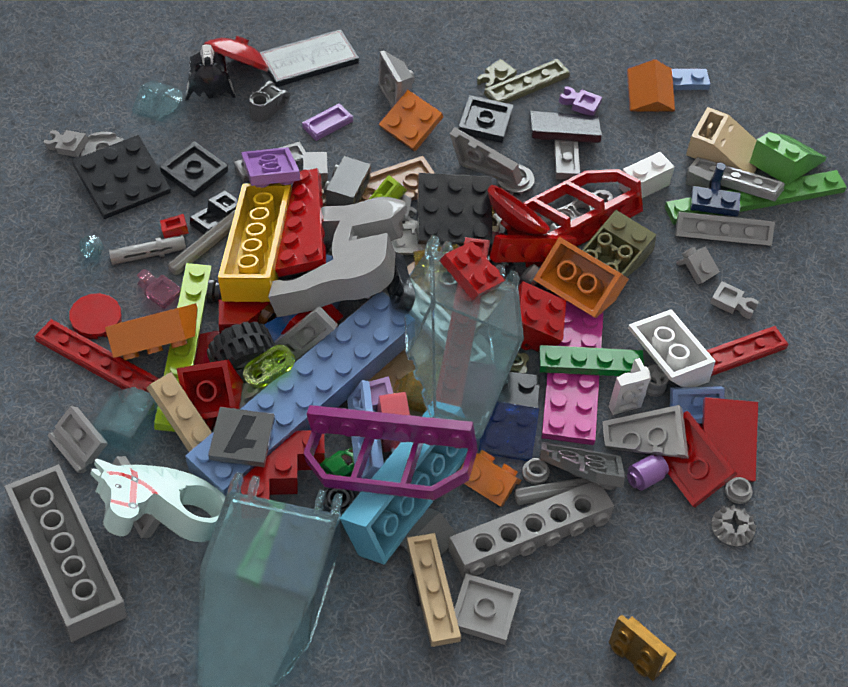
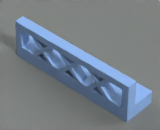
M362 380L347 398L348 409L376 412L377 409L373 410L369 381ZM351 437L354 465L365 437ZM381 439L374 440L362 475L364 479H372L384 464Z

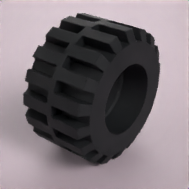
M243 322L239 325L235 324L228 329L226 328L221 331L222 333L213 338L214 340L209 343V348L207 349V357L210 362L229 360L242 379L243 384L250 380L255 381L269 377L272 373L269 372L270 368L280 363V354L268 328L263 324H258V322Z

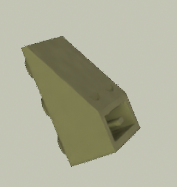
M615 210L582 250L628 277L653 252L656 234Z

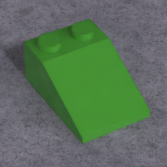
M769 132L756 140L749 163L788 185L826 161L827 157L788 135Z

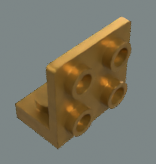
M623 615L617 618L608 642L611 644L612 650L618 656L627 658L641 676L648 677L654 681L676 658L677 654L633 616L629 620Z

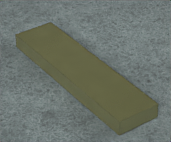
M555 59L486 88L484 95L489 100L509 103L568 78L570 72L558 59Z

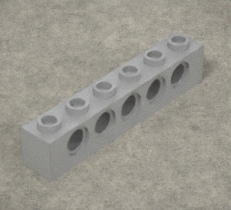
M590 482L451 536L448 551L462 578L465 577V574L478 576L488 567L493 565L503 566L513 557L518 555L528 556L538 547L543 545L553 546L561 538L568 535L578 536L586 528L593 525L596 527L603 526L610 520L614 504L604 488H601L597 483ZM577 509L584 510L586 513H581ZM552 519H558L562 522H555ZM532 528L537 530L538 532H531L528 529ZM503 538H509L513 542H506ZM478 548H485L488 552H481Z

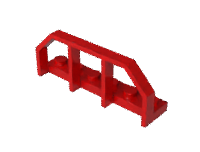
M619 169L584 171L523 202L533 211L561 226L546 235H572L577 238L576 247L592 239L615 210L629 218L643 211L641 180ZM618 182L631 190L604 204V199L581 188V186L587 183ZM569 194L595 209L570 221L569 216L547 204ZM516 229L512 231L507 230L508 235H526ZM525 262L527 268L533 263L540 267L544 262Z

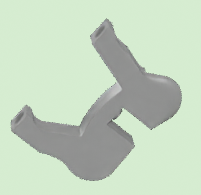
M376 197L352 205L322 207L321 210L324 216L322 227L325 232L323 242L333 241V260L297 279L290 281L276 280L272 282L268 297L277 317L313 311L318 306L323 307L343 300L370 299L372 295L381 293L394 278L396 253L391 241L399 239L403 235L404 227L401 219L407 212L405 201L392 197Z

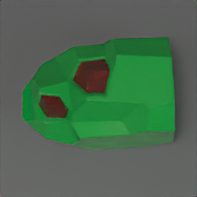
M353 448L344 451L339 450L331 457L326 458L320 464L321 468L329 475L351 477L355 466Z

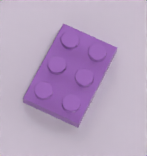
M289 147L241 152L242 162L251 186L267 187L272 183L289 185L294 183V181H300V171Z

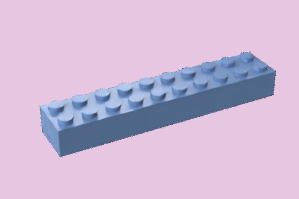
M384 292L377 293L244 405L241 410L272 413L275 415L267 456L296 431L311 430L306 414L309 405L338 408L347 400L362 380H370L417 339L418 320L410 313L404 314L394 310L390 297ZM212 432L185 457L189 471L221 491L229 503L241 493V479L256 466L209 460L208 454L214 433Z

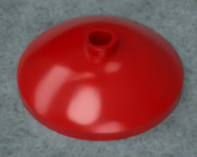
M236 35L235 40L217 38L204 43V45H211L215 52L268 72L269 66L261 53L249 46V40Z
M490 185L488 197L493 210L502 219L500 224L509 231L516 229L522 233L532 235H544L549 232L550 227L527 205L502 188Z

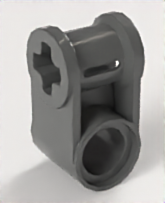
M272 81L266 82L263 87L250 95V118L256 122L268 120L288 104L290 93L287 90H280Z

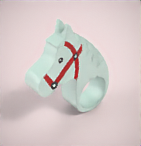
M96 459L94 462L97 469L91 470V475L99 482L96 493L100 494L106 506L103 521L104 527L114 535L125 536L129 534L134 521L147 513L153 515L158 521L184 539L194 542H206L218 535L229 511L228 501L221 491L207 481L183 471L148 465L116 466ZM183 505L200 507L208 512L212 518H202L193 515Z

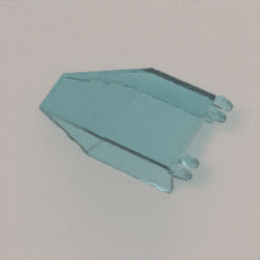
M432 235L426 244L425 255L410 273L416 297L411 311L405 314L406 355L408 360H413L416 369L413 373L415 379L420 380L423 386L421 394L430 418L473 422L475 437L479 439L485 430L524 340L518 290L520 278L518 272L510 270L505 279L506 281L498 288L472 300L439 261L444 254L453 250L452 243L445 241L439 252L437 251L439 237ZM499 264L496 268L504 278L505 268Z
M236 472L229 484L227 495L200 568L197 613V687H278L286 674L291 672L296 660L311 644L341 545L340 515L342 494H336L333 498L331 513L325 512L322 509L326 501V491L319 490L314 509L256 497L260 484V478L257 476L252 477L247 495L239 493L243 484V473Z

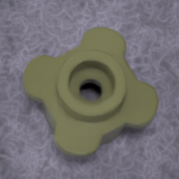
M512 351L504 353L506 360L502 365L503 371L527 373L526 363L529 361L528 354L513 353Z

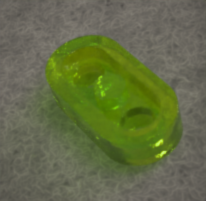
M276 345L245 366L243 370L244 380L253 388H262L288 372L294 365L295 356L287 346ZM285 358V361L279 364L280 360ZM263 373L260 378L256 379L258 374Z

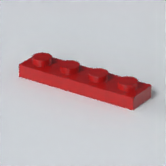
M495 235L489 259L494 262H544L559 237L574 246L577 238L572 235Z

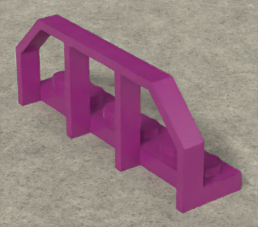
M309 405L306 414L312 432L304 450V457L324 487L435 500L469 481L478 450L473 422ZM322 434L365 437L351 477L326 474L315 460L314 454ZM384 439L413 443L400 483L362 478L374 440ZM423 444L468 449L461 470L432 486L411 484Z

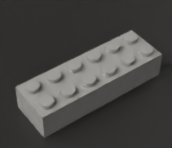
M58 464L4 486L13 512L71 642L127 618L124 601L60 465Z

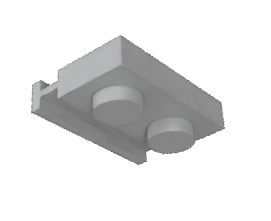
M70 406L55 425L56 429L54 432L47 435L78 473L86 472L85 468L95 461L108 444L80 409Z

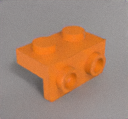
M481 450L479 454H476L469 481L464 484L502 507L516 484L519 485L522 480L516 477L518 471L505 463L501 468L493 463L495 457Z

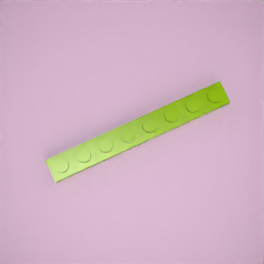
M186 263L177 308L196 303L197 320L195 337L186 339V345L172 348L170 343L164 376L172 372L178 383L179 379L176 368L192 366L195 362L207 299V285L211 277L210 265ZM157 406L154 430L175 432L159 406Z

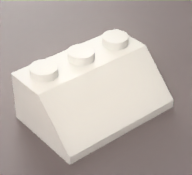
M672 309L629 324L628 329L672 382L681 387H697L710 381L715 360Z

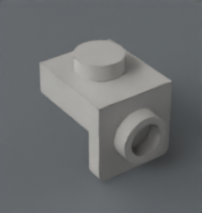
M706 246L698 250L695 247L682 253L683 258L676 262L678 266L686 264L697 284L705 282L720 272Z

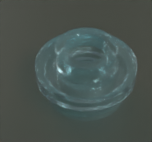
M94 235L84 236L79 241L80 251L85 257L94 260L101 255L103 244L98 237Z

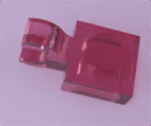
M146 269L137 274V277L141 279L138 285L145 289V296L161 308L165 309L180 296L181 288L163 274L155 278Z

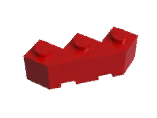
M311 430L293 433L267 456L265 467L256 466L241 479L242 520L267 519L270 513V495L298 494L297 471L312 470L304 457V450L311 435ZM324 434L321 435L314 454V458L319 465L325 460Z

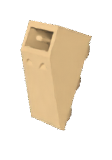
M707 107L691 136L686 155L695 159L699 157L716 163H724L726 166L753 174L757 169L756 166L749 163L756 139L731 116Z

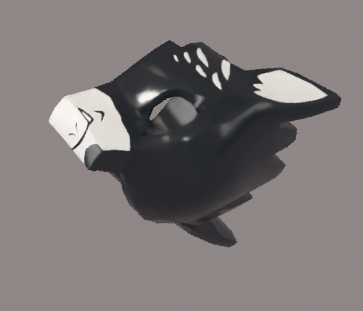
M202 45L200 52L190 57V70L185 100H188L193 92L200 97L204 92L208 98H213L216 91L221 96L225 90L235 98L233 85L227 71L225 56L215 52L211 45Z

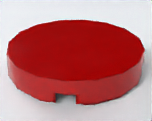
M101 293L89 294L81 297L72 305L69 311V320L74 332L87 339H98L101 336L107 337L105 327L122 322L121 307L109 295Z

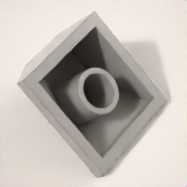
M380 51L378 84L393 108L407 90L412 92V84L415 82L414 74L411 70H408L403 61L386 51Z

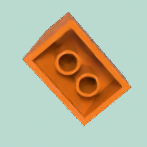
M559 237L533 280L597 318L616 301L629 279Z
M195 303L105 327L113 358L123 356L124 360L139 357L138 351L146 349L148 354L162 351V345L170 343L172 348L186 345V339L195 337L197 305Z

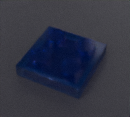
M487 400L478 453L484 450L490 455L523 461L532 459L540 408Z

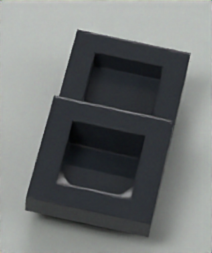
M223 191L208 200L207 208L191 216L189 224L202 234H205L233 210H236L238 199Z

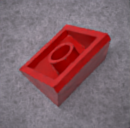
M229 360L176 368L180 386L202 419L217 417L220 407L240 408L243 381Z

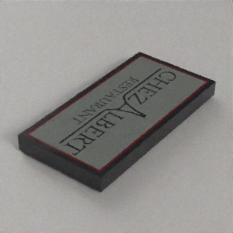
M341 29L260 52L269 66L268 74L276 87L359 63L358 55Z

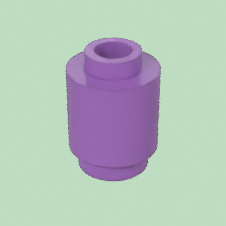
M650 455L628 467L627 479L632 487L642 491L664 479L665 475L669 472V467L661 455Z

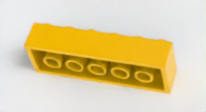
M250 183L242 184L218 275L222 301L270 302L268 296L272 282L279 279L275 267L292 190L291 184L272 183L267 187L251 186Z

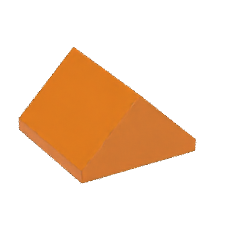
M654 59L628 68L630 111H675L673 77L670 67Z

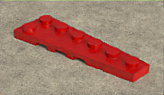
M318 168L300 171V181H294L275 267L279 277L313 270L326 264V249L323 243L325 232L322 227L324 216L321 210L323 207V200L321 198L322 183Z

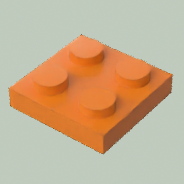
M407 90L379 123V126L410 149L416 151L444 116L442 112Z

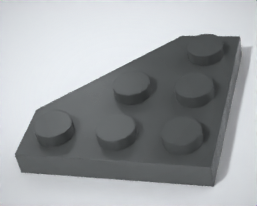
M541 442L540 459L545 461L546 464L557 466L571 472L574 476L597 483L604 489L615 490L616 487L623 488L625 474L620 455Z

